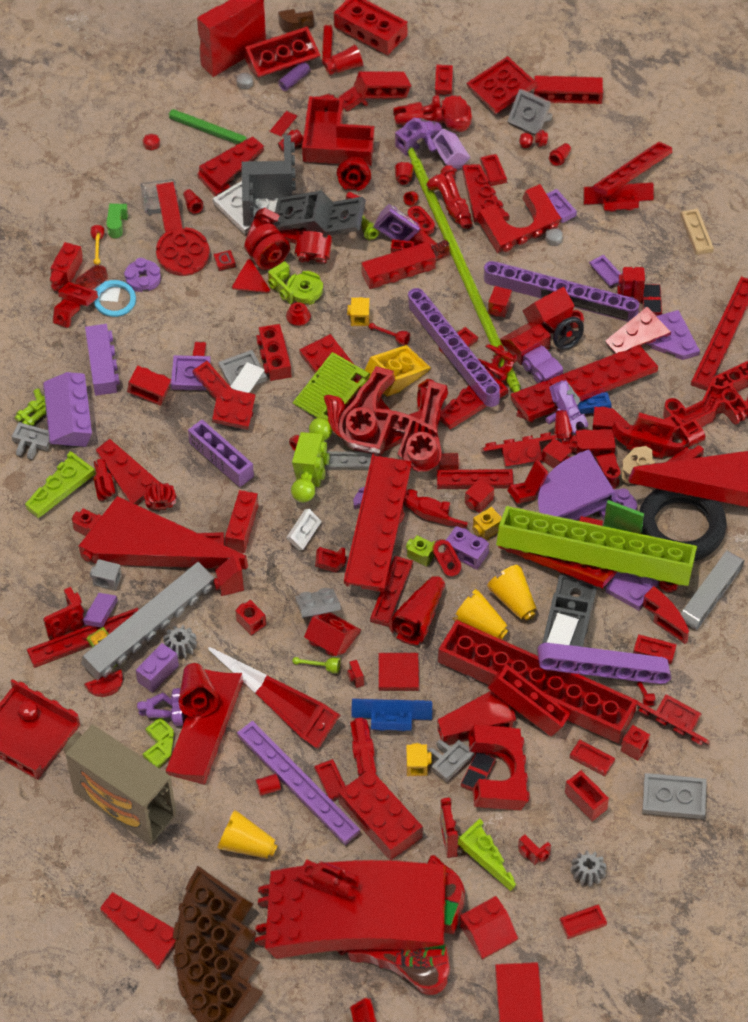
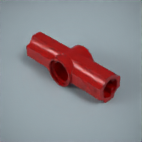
M356 718L350 722L353 739V757L356 759L358 775L360 777L369 769L376 774L374 745L372 738L370 739L367 719Z

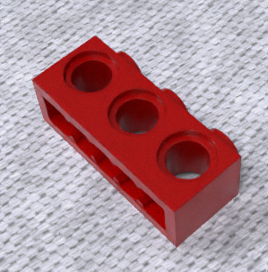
M274 324L258 327L259 335H256L257 345L262 348L259 351L261 360H265L263 364L265 374H268L270 381L291 378V364L281 325Z

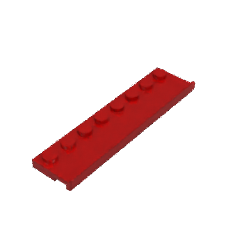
M372 454L344 576V584L347 587L354 585L361 586V589L385 592L412 461L374 456Z

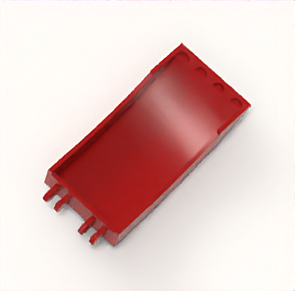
M395 860L325 862L359 877L358 889L351 886L350 891L354 892V895L351 897L338 893L332 896L298 881L296 876L302 866L270 871V883L258 888L260 894H269V896L261 897L257 901V904L261 907L268 906L267 923L257 924L255 929L257 933H266V935L256 937L254 943L260 946L265 945V949L276 959L339 950L402 949L403 951L444 945L445 865Z

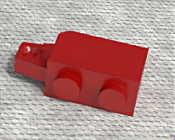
M612 429L577 430L574 436L561 440V443L570 448L572 452H576V455L588 449L593 457L608 453L615 454V439Z

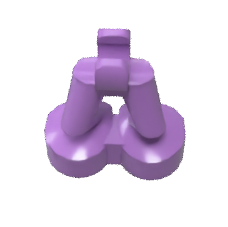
M173 688L171 698L163 692L147 699V702H138L137 709L139 715L147 716V718H171L175 726H183L184 713L180 710L178 704L180 688ZM165 701L172 706L171 711L154 709V706Z

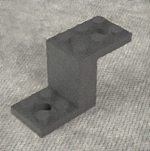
M284 135V161L242 162L243 225H250V218H254V208L250 207L254 205L253 199L292 196V191H296L295 180H292L295 179V167H292L295 166V154L291 155V153H295L294 142H291V135Z

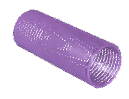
M305 62L297 65L279 80L278 83L281 89L287 91L310 72L309 66Z

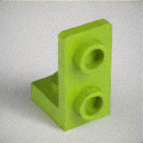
M284 261L268 271V284L279 293L283 300L292 304L294 302L293 291L284 283L290 277V268Z

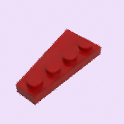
M252 136L200 165L199 171L218 189L222 190L225 184L231 182L238 172H242V162H251L264 151V145Z

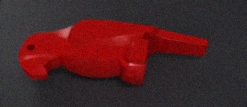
M414 489L406 490L404 505L419 517L443 525L467 528L468 522L448 516L450 502H439L430 497H418V491Z

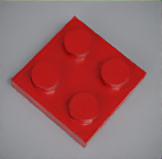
M219 386L212 422L248 430L256 394Z

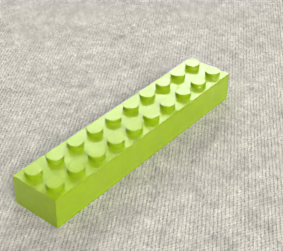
M506 506L496 542L497 546H502L506 549L512 548L525 553L540 554L545 557L559 558L563 561L577 562L581 565L596 566L601 569L615 570L619 573H629L638 577H648L657 581H667L685 586L689 585L697 549L695 545Z

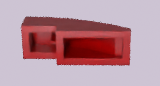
M653 586L644 595L642 607L654 614L653 622L685 644L689 635V629L685 620L675 605Z

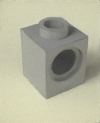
M99 559L96 566H93L90 572L93 586L116 591L122 576L119 564Z

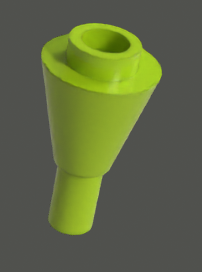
M363 215L361 226L364 237L367 240H373L378 237L380 231L374 228V223Z

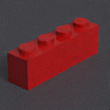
M534 75V80L537 84V87L534 88V95L549 102L602 104L603 77Z
M428 242L361 262V274L369 289L436 269V256Z
M507 664L494 676L487 687L551 737L564 726L571 714Z

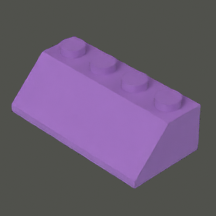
M66 372L45 381L43 388L49 443L86 447L92 430L85 374Z

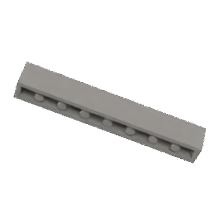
M197 562L84 654L81 664L96 680L102 676L105 678L112 672V668L116 664L121 665L127 659L128 654L137 652L145 640L150 641L156 635V631L160 628L162 630L165 629L174 616L178 618L185 611V607L194 605L202 593L204 595L213 588L214 577Z

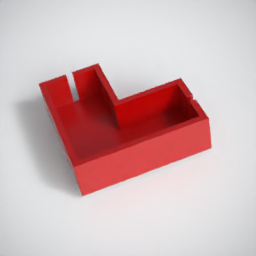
M309 96L302 143V162L341 164L347 158L357 156L364 159L368 166H372L375 126L342 124L344 113L343 98L328 97V112H325L324 97Z

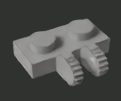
M20 422L11 436L12 441L19 443L16 450L17 456H22L26 445L30 446L27 452L28 459L34 458L37 448L47 451L50 446L48 430Z
M438 740L436 745L444 753L443 756L433 748L427 751L431 752V758L436 761L432 765L431 770L446 782L474 756V752H469V747L460 740L452 747L444 743V741Z

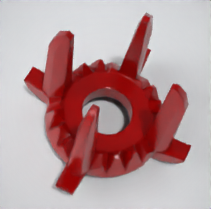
M487 344L485 347L495 352L496 355H493L494 358H491V363L481 359L478 360L489 371L500 377V381H504L507 378V374L513 368V364L517 362V355L513 356L510 352L505 351L502 345L495 347ZM504 359V365L499 368V361Z

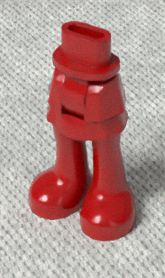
M442 173L429 179L426 183L428 190H439L446 204L445 208L449 211L448 213L452 218L456 219L455 222L460 224L462 228H471L473 223L471 222L472 217L468 204H466V199L460 197L452 174L445 176Z

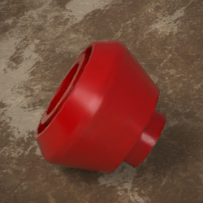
M300 302L293 303L286 313L287 321L295 326L304 325L311 318L309 309Z

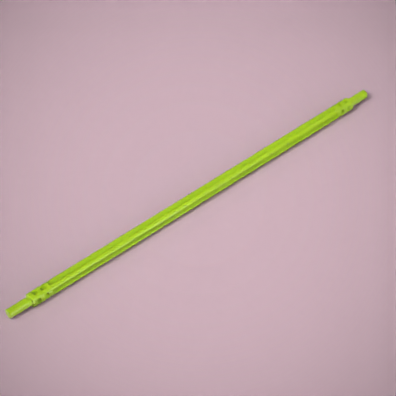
M411 147L408 150V155L411 159V164L414 166L415 175L491 345L498 347L502 343L435 192L429 191L426 186L429 179L421 160L417 158L414 149ZM504 359L499 361L500 367L504 365ZM512 368L507 374L506 381L510 390L515 393L520 391L521 385Z

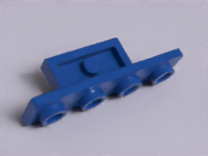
M352 699L351 716L353 718H371L372 730L412 731V719H432L433 702L421 700Z

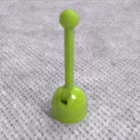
M298 657L292 659L295 665L302 663L325 666L328 672L338 674L340 671V658H329L326 662L302 660Z

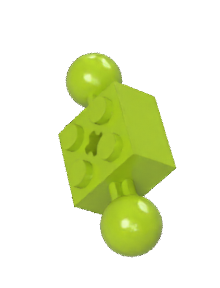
M326 418L314 419L309 425V433L301 432L292 460L296 481L291 486V495L296 501L301 503L308 502L314 497L315 487H320L321 480L325 478V465H328L330 460V454L327 453V442L325 441L331 437L333 432Z

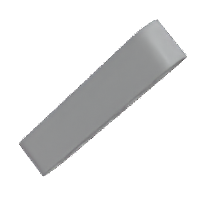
M729 551L724 553L683 609L681 615L686 625L695 630L701 626L742 569L745 562L744 559Z

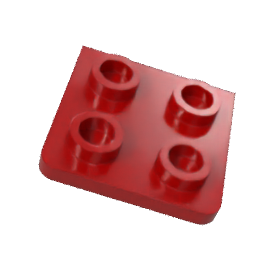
M71 587L64 589L67 607L43 618L49 640L84 626L82 600L78 592L74 593Z

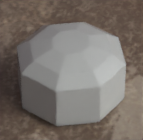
M249 73L239 74L237 76V86L241 89H249L253 86V76Z
M557 228L547 230L545 241L549 245L557 246L562 243L563 233Z

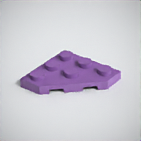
M679 310L657 316L671 331V335L658 338L652 343H646L652 346L651 349L664 354L666 352L676 355L675 358L681 360L699 356L700 350Z

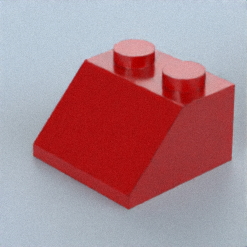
M527 323L500 338V341L508 352L513 356L517 355V362L522 365L523 355L541 345L547 350L550 349L551 335L540 323Z
M331 612L312 617L304 638L308 639L311 645L325 649L327 654L338 656L346 652L362 629Z
M497 896L460 915V928L482 960L518 940L509 914Z

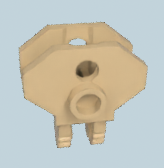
M647 446L636 447L623 459V468L621 469L623 482L628 485L632 484L629 483L628 479L633 467L656 463L652 459V449Z

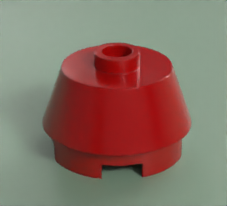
M349 157L338 166V182L346 190L360 191L369 184L371 170L366 161L361 157Z

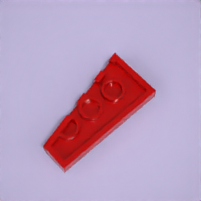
M480 164L463 165L462 173L474 223L478 222L477 216L479 211L493 204L496 205L504 220L509 221L508 212H505L501 200H498L495 195L496 192L488 183L489 179Z
M484 367L499 385L500 398L508 394V388ZM469 385L466 389L463 388L459 392V396L456 399H452L440 412V421L449 429H452L487 406Z
M111 439L96 449V454L100 459L106 461L107 471L111 473L113 480L118 484L121 492L129 502L138 505L144 500V490L147 489V486L153 485V483H160Z
M114 892L109 895L100 907V911L118 930L120 929L126 935V938L159 969L175 947L176 940L173 939L174 928Z

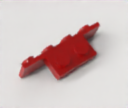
M653 182L625 184L608 197L593 191V186L583 187L584 205L602 204L603 209L610 212L617 209L633 210L634 208H639V201L654 200Z
M551 432L540 434V438L533 439V435L522 437V441L517 442L514 439L503 440L504 444L496 445V442H490L481 448V453L501 449L505 467L538 460L542 461L539 442L557 439V435H551Z
M665 694L656 711L639 701L637 702L638 711L647 716L650 713L657 716L656 721L665 726L667 723L675 726L673 730L683 736L685 732L692 736L691 740L699 745H702L703 742L707 745L710 741L693 731L702 715L697 710Z

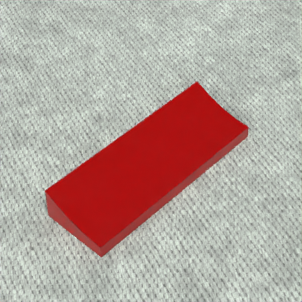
M205 669L206 674L218 693V706L214 712L207 716L193 715L194 717H186L166 768V774L205 785L243 685L242 673H224Z

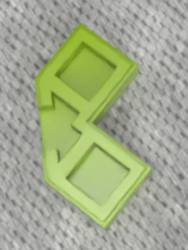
M158 718L145 728L146 733L156 744L142 754L144 759L158 768L170 760L174 740V730L163 718Z

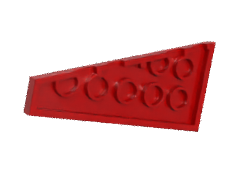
M498 546V548L508 553L516 554L526 560L552 568L559 573H565L575 577L577 580H583L595 587L603 588L617 573L615 570L581 565L573 561H563L559 558L545 557L540 554L525 553L521 550L506 549Z

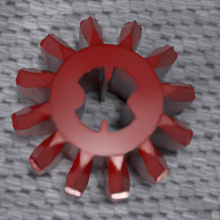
M153 483V485L147 486V489L144 490L146 507L151 508V510H167V508H172L176 503L177 498L174 486L169 485V483Z

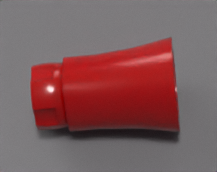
M355 44L323 60L325 70L329 76L363 67L361 54Z

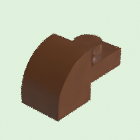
M295 9L278 12L279 26L285 33L307 26L308 28L314 27V14L312 10L296 13Z

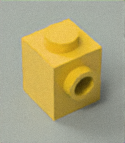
M351 298V305H347V316H351V326H369L370 298Z
M491 506L473 518V532L476 536H480L485 540L491 538L498 533L502 517Z
M413 743L406 745L407 776H427L428 764H431V752H427V744Z

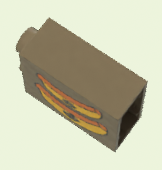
M93 724L83 735L76 732L69 738L64 747V753L67 759L73 792L151 845L176 816L171 776Z

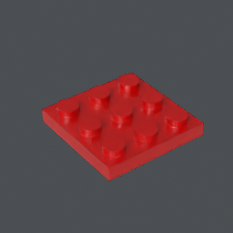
M508 56L466 83L467 87L495 114L515 101L519 89L529 92L537 87L536 81Z

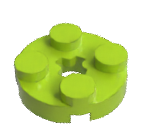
M302 271V274L298 275L295 273L287 282V286L293 291V300L296 302L312 305L323 293V282L320 280V276L311 271Z

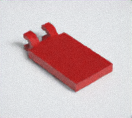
M538 962L495 964L499 1022H543Z

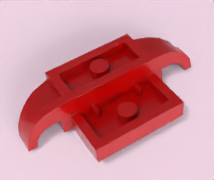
M640 412L634 425H629L628 429L621 427L618 421H615L612 426L615 437L626 446V449L633 450L636 447L647 446L652 449V456L661 459L663 456L676 455L684 448L687 442L686 440H683L681 443L672 442L671 435L675 428V422Z

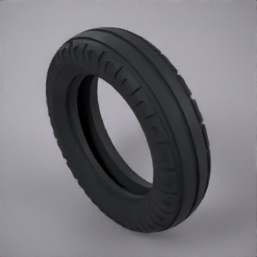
M655 489L645 498L640 506L639 512L644 513L641 534L697 546L694 561L703 559L714 552L725 536L726 515L719 501ZM685 503L698 508L704 513L708 520L709 528L703 536L696 540L677 541L665 536L658 529L655 516L663 507L669 504Z

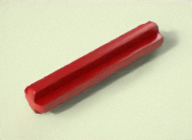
M324 25L323 65V60L332 56V25Z

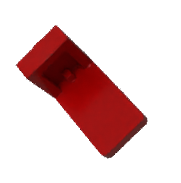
M539 460L535 461L525 482L510 485L507 491L517 504L533 501L536 499L548 475V471Z

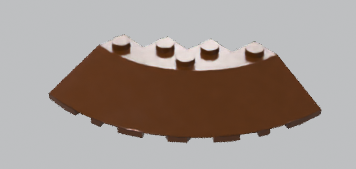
M197 866L185 888L186 894L183 902H180L178 910H180L178 921L174 925L173 939L176 942L173 960L179 981L177 983L180 993L185 998L189 1007L188 1010L197 1022H240L253 1009L263 994L261 989L249 981L260 961L246 952L247 947L257 932L242 922L254 904L215 876Z

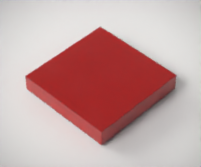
M379 653V691H419L418 653Z

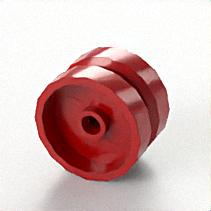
M269 223L257 227L249 234L244 243V250L260 269L268 270L278 266L285 260L290 252V243L274 224Z

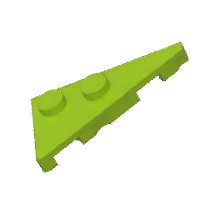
M479 818L458 838V845L507 889L512 891L516 886L511 872H506L502 865L504 859L498 848L494 845L491 836L485 834L482 828L484 823Z

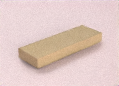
M699 210L682 211L681 218L695 254L712 253L714 248Z

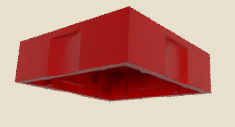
M228 0L224 4L216 6L197 17L201 66L212 77L244 60L245 47L266 40L264 0Z

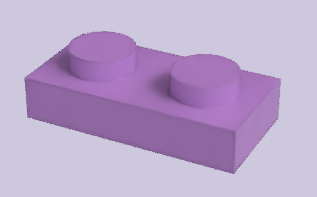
M557 189L547 193V196L561 217V223L577 215V211Z

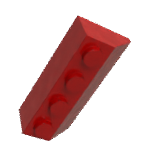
M308 26L247 46L244 51L247 65L250 71L257 77L321 56Z

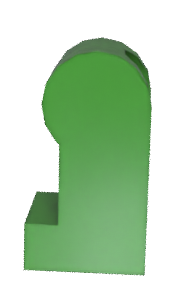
M109 203L107 216L108 235L111 238H119L123 234L122 221L128 220L127 204Z

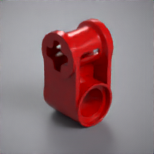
M608 453L595 456L594 459L613 489H616L619 486L621 471L615 454Z

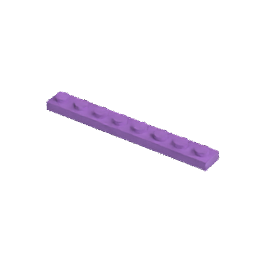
M253 721L237 732V737L274 774H277L278 778L344 845L360 834V828Z

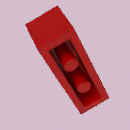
M359 71L354 82L360 98H406L411 88L405 72Z
M242 490L238 492L225 535L226 546L242 553L246 551L259 507L258 493Z

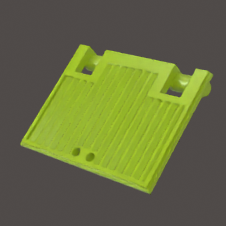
M332 352L292 403L316 418L321 417L328 420V416L325 415L327 407L324 402V396L330 394L340 397L346 407L357 391L369 380L370 373ZM357 374L362 377L358 383L352 381Z

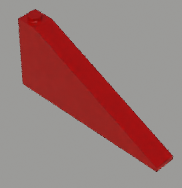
M748 451L635 466L631 471L628 481L632 484L748 507Z
M118 496L78 545L81 557L85 561H91L95 564L99 559L129 566L191 568L199 562L204 568H218L232 555L237 554L241 568H248L246 555Z

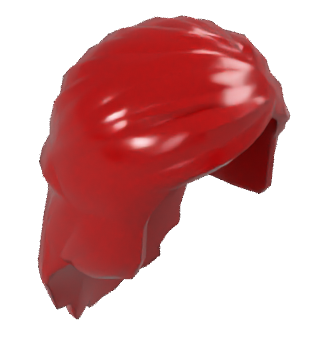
M451 95L445 97L441 108L443 122L453 132L467 130L472 120L471 107L461 96Z

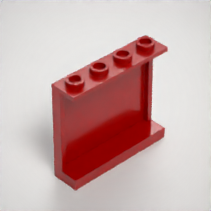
M12 679L10 681L12 688L0 702V759L39 780L69 738L80 726L79 717L74 710L66 709L58 701L50 700L40 691H33L25 683ZM23 700H32L37 704V716L32 720H23L18 716V704Z

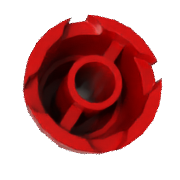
M430 577L393 614L388 625L392 634L394 631L398 633L397 639L409 645H418L420 641L421 643L423 642L436 613V608L440 602L439 599L446 586L441 577Z

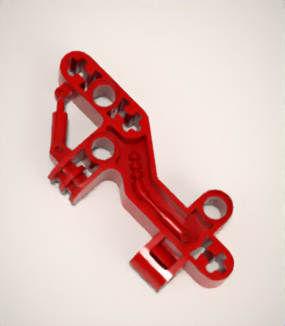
M748 361L713 377L703 400L688 408H685L676 398H669L665 401L663 418L675 422V428L671 435L672 441L678 438L681 442L686 440L685 446L687 448L704 441L706 436L702 427L713 422L719 413L725 414L735 425L739 424L740 421H744L745 418L748 419V396L747 400L744 401L738 391L748 387Z

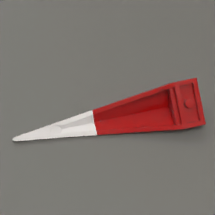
M208 647L209 651L233 673H242L243 682L301 738L314 747L320 748L341 716L339 713L326 704Z

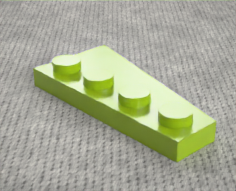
M70 451L67 454V459L57 466V471L46 479V484L43 487H39L25 503L26 509L37 518H40L96 474L95 469Z

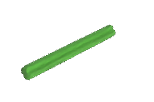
M171 109L169 112V118L233 143L239 144L246 140L244 135L178 110Z

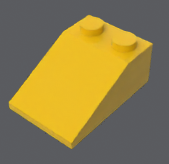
M404 345L371 356L364 370L370 373V376L375 366L394 371L395 381L383 393L388 397L401 392L430 371L431 367L412 349Z

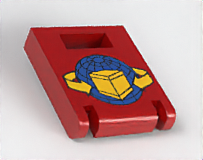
M449 797L442 798L440 801V826L446 857L453 858L457 857V850L460 846L458 845V832L455 831L456 820H453L452 802Z

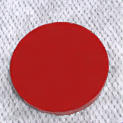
M189 227L171 229L165 232L156 245V257L160 266L167 272L178 276H188L199 272L207 264L210 256V249L205 236Z

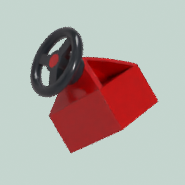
M565 287L537 300L522 310L529 323H540L550 334H554V345L560 350L574 347L583 335L584 324L582 320L577 317H571L575 305ZM571 322L577 323L579 329H578V330H573V329H571L570 323H571ZM575 337L570 343L564 344L567 339Z

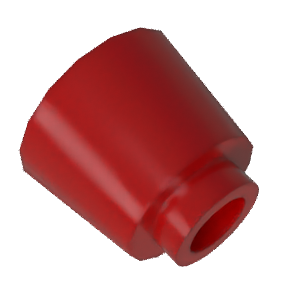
M399 162L394 166L396 181L401 185H407L412 180L414 166L408 162Z

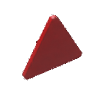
M248 259L233 283L232 289L269 293L270 288L252 260Z

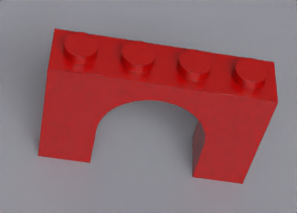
M541 184L525 190L522 197L533 218V223L527 227L518 228L508 224L495 204L479 211L477 220L497 253L507 252L517 244L523 245L528 239L533 237L536 239L547 230L558 228L561 217Z
M474 724L468 733L469 752L496 755L507 764L510 772V778L502 781L478 779L473 787L474 807L521 811L525 804L529 802V791L526 789L528 775L524 769L526 756L523 754L522 749L524 738L521 736V729Z

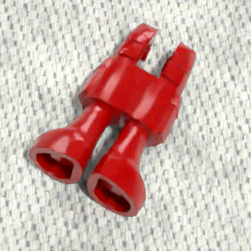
M434 95L431 104L427 106H422V103L416 102L393 108L394 121L397 125L404 126L413 118H423L427 121L443 123L439 95Z

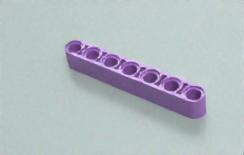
M542 643L537 648L539 665L545 670L664 684L671 679L668 660L664 657L556 643Z

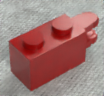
M64 242L50 267L51 289L54 291H58L63 285L72 282L83 261L81 246Z

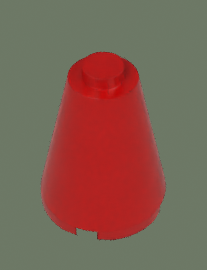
M190 663L183 670L178 699L179 708L189 717H194L193 715L207 716L216 710L219 696L202 665Z

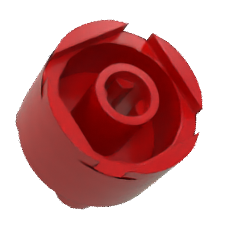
M303 231L302 235L298 232L296 234L294 255L299 258L298 261L308 263L309 260H316L318 264H327V260L330 259L332 236L328 235L326 238L323 237V233Z

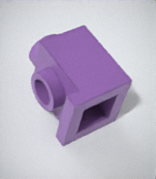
M404 126L395 132V147L407 156L408 150L411 147L415 151L419 148L417 140L410 138L412 133Z

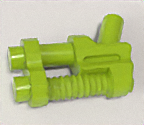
M40 389L33 391L36 401H30L25 409L16 412L14 418L17 422L22 421L23 424L33 426L36 421L46 414L45 397L42 396ZM32 412L35 413V414H34L33 416H31V417L28 416V415H29L30 413H32Z

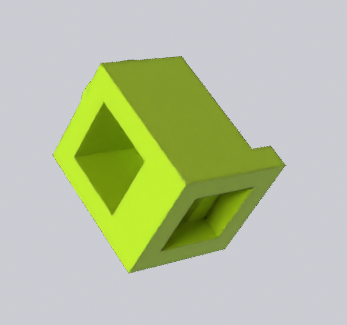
M416 535L414 540L410 538L406 544L407 558L428 567L434 558L432 546L435 541L432 543Z

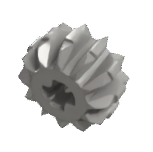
M184 625L181 628L174 626V630L168 629L167 635L163 637L164 645L176 652L178 658L180 655H183L186 659L187 653L193 654V649L197 647L195 633H192L191 628L185 629Z
M588 850L585 851V855L579 852L577 858L572 860L571 873L574 874V881L580 880L581 886L587 882L589 887L592 886L593 882L599 884L606 874L607 866L603 863V856L597 857L596 851L592 855L589 854Z

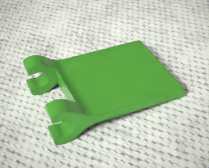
M608 500L603 526L641 534L644 513Z

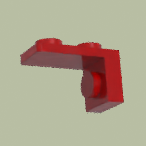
M265 207L256 211L247 237L257 227L277 222L280 215Z

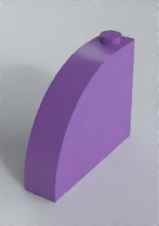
M589 449L557 465L547 475L538 495L540 513L576 521L580 519V516L586 517L606 508L608 500L617 502L615 491Z

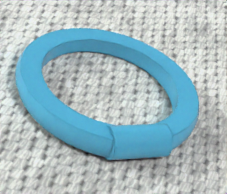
M105 281L95 288L98 298L93 301L94 306L100 313L106 316L118 317L125 315L131 311L136 303V294L133 288L123 281ZM120 287L129 293L130 302L121 310H108L100 304V294L107 288Z

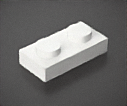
M305 509L286 538L298 551L303 550L322 521L310 509Z

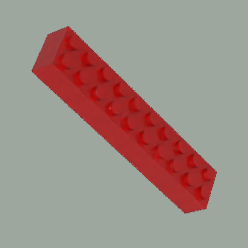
M458 620L455 621L438 649L439 663L487 685L491 683L494 676L507 664L571 714L567 721L618 744L636 712L638 700L580 674L542 669L537 655Z

